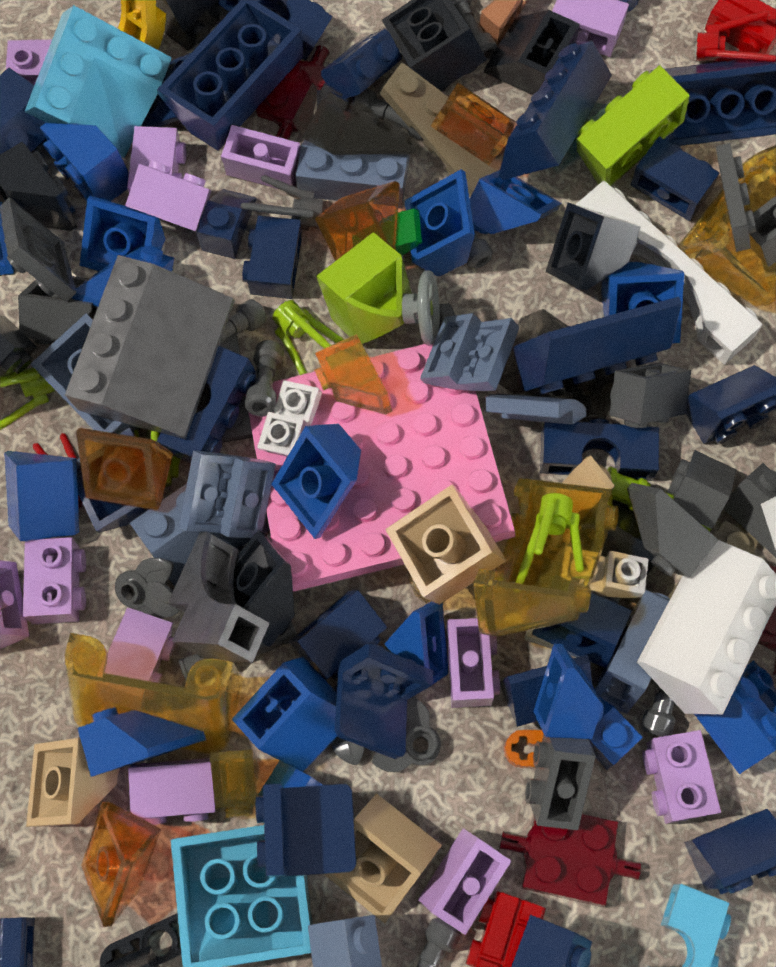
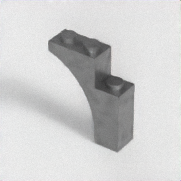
M200 532L167 603L184 612L172 642L205 659L253 663L269 622L236 604L233 578L238 549L208 532Z

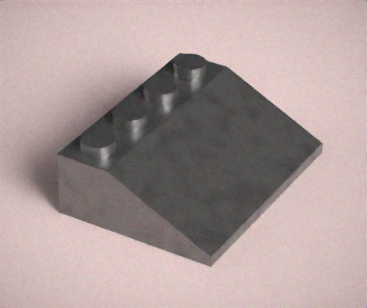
M118 255L65 396L78 411L186 439L235 302L234 298L155 264Z

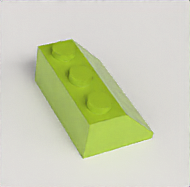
M661 65L651 73L649 71L643 72L632 84L633 89L624 97L621 95L615 97L606 106V113L596 122L594 119H591L578 132L577 152L598 185L603 180L610 186L613 185L645 156L658 137L665 139L684 122L690 95Z

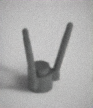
M262 175L261 180L301 199H294L292 208L259 203H241L243 210L291 216V219L301 220L302 230L309 231V227L319 228L323 206L322 199H315L313 191L301 190L267 175ZM256 224L247 225L246 230L249 231L250 228L256 229Z

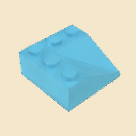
M73 5L62 13L25 112L46 123L96 125L118 149L121 157L124 159L133 142L134 127L142 125L158 94L157 89L162 85L172 57Z
M264 825L171 839L183 967H227L311 953L308 925H313L307 875L270 878L266 876V868H258L257 841L265 840Z

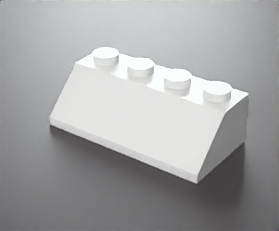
M719 540L689 578L682 576L637 663L685 714L723 715L776 606V573L764 559Z

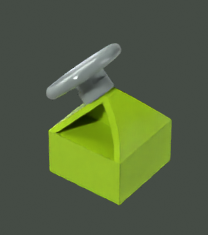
M374 232L316 276L331 319L358 345L385 335L404 323L419 324L424 344L428 346L434 345L439 332L440 321L439 293L434 273L430 270L424 271L419 279L418 294H412L402 255Z

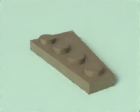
M401 62L382 88L380 95L409 128L413 127L424 139L422 143L431 154L433 152L437 154L447 166L445 170L450 175L460 169L466 172L469 197H471L479 179L498 171L501 167L507 140Z

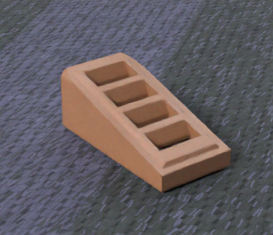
M494 0L481 11L480 26L484 33L492 35L497 46L529 0Z

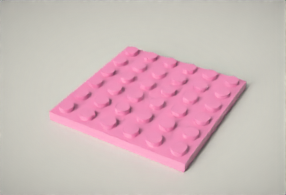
M422 344L283 379L319 388L322 391V395L311 426L340 424L361 449L357 481L320 538H313L275 488L271 486L266 509L271 539L274 546L291 565L293 592L404 565L385 529L452 484L487 527L495 542L515 537L514 526L476 391L426 384L420 379L433 345ZM283 380L273 382V390L276 392L277 400ZM249 413L256 457L260 460L276 463L274 480L287 456L257 448L267 416L259 417Z

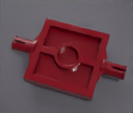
M318 45L311 61L300 60L256 109L258 117L273 121L279 126L276 137L289 140L292 132L303 131L322 135L337 102L321 76V70L325 68L323 65L330 54L326 47L323 46L321 48V45Z
M582 814L578 830L537 826L534 817L532 828L526 837L502 831L499 849L523 853L525 870L521 889L605 907L609 883L614 874L638 880L640 876V862L617 858L615 841L618 822Z

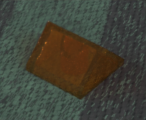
M457 83L432 122L431 127L487 165H490L507 144L516 121L460 83Z
M393 181L342 197L315 217L335 261L373 232L395 250L400 183Z
M79 428L76 431L86 498L152 510L160 508L173 452L153 439Z
M102 802L81 864L103 927L112 926L137 895L161 832V828L111 802Z

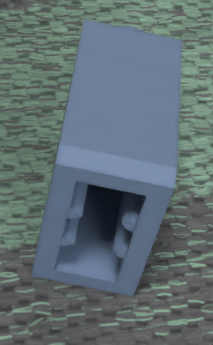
M648 590L644 592L636 604L607 668L603 669L594 688L599 697L626 714L645 692L651 680V677L637 661L670 601L669 597L660 593H652Z

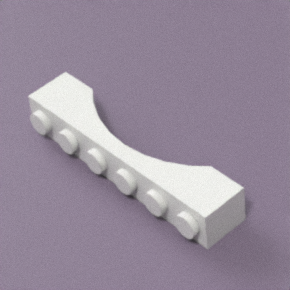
M603 180L576 203V205L641 226L637 246L632 254L652 265L682 270L684 272L683 297L692 313L698 341L720 362L725 365L755 338L763 325L758 320L756 314L750 308L743 307L734 299L725 285L712 279L697 260L689 258L680 250L672 237L658 230L644 212L637 211L626 200L624 194L619 189L612 188Z

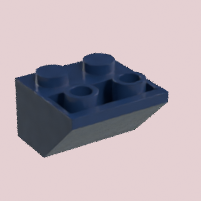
M753 365L689 394L685 413L703 444L705 445L713 440L717 444H722L736 436V430L748 425L750 429H754L766 423L770 419L769 413L776 409V377Z
M768 809L755 812L684 842L705 890L718 889L720 895L727 892L731 894L752 886L754 882L751 876L756 875L758 879L767 875L768 877L776 875V818Z

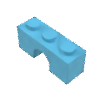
M674 884L661 926L674 930L685 941L687 957L682 967H718L719 957L714 954L719 938L724 939L730 927L731 915L727 914L729 903L686 885Z

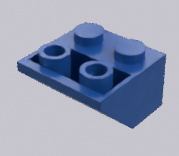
M45 123L40 127L47 139L43 146L55 160V166L66 179L71 178L75 182L76 190L86 202L89 196L111 202L128 190L129 172L118 149L96 125Z
M302 656L283 662L232 720L260 751L303 772L337 737L335 733L337 692Z
M753 660L746 665L723 715L694 714L739 774L776 751V688L770 674L765 669L759 667Z

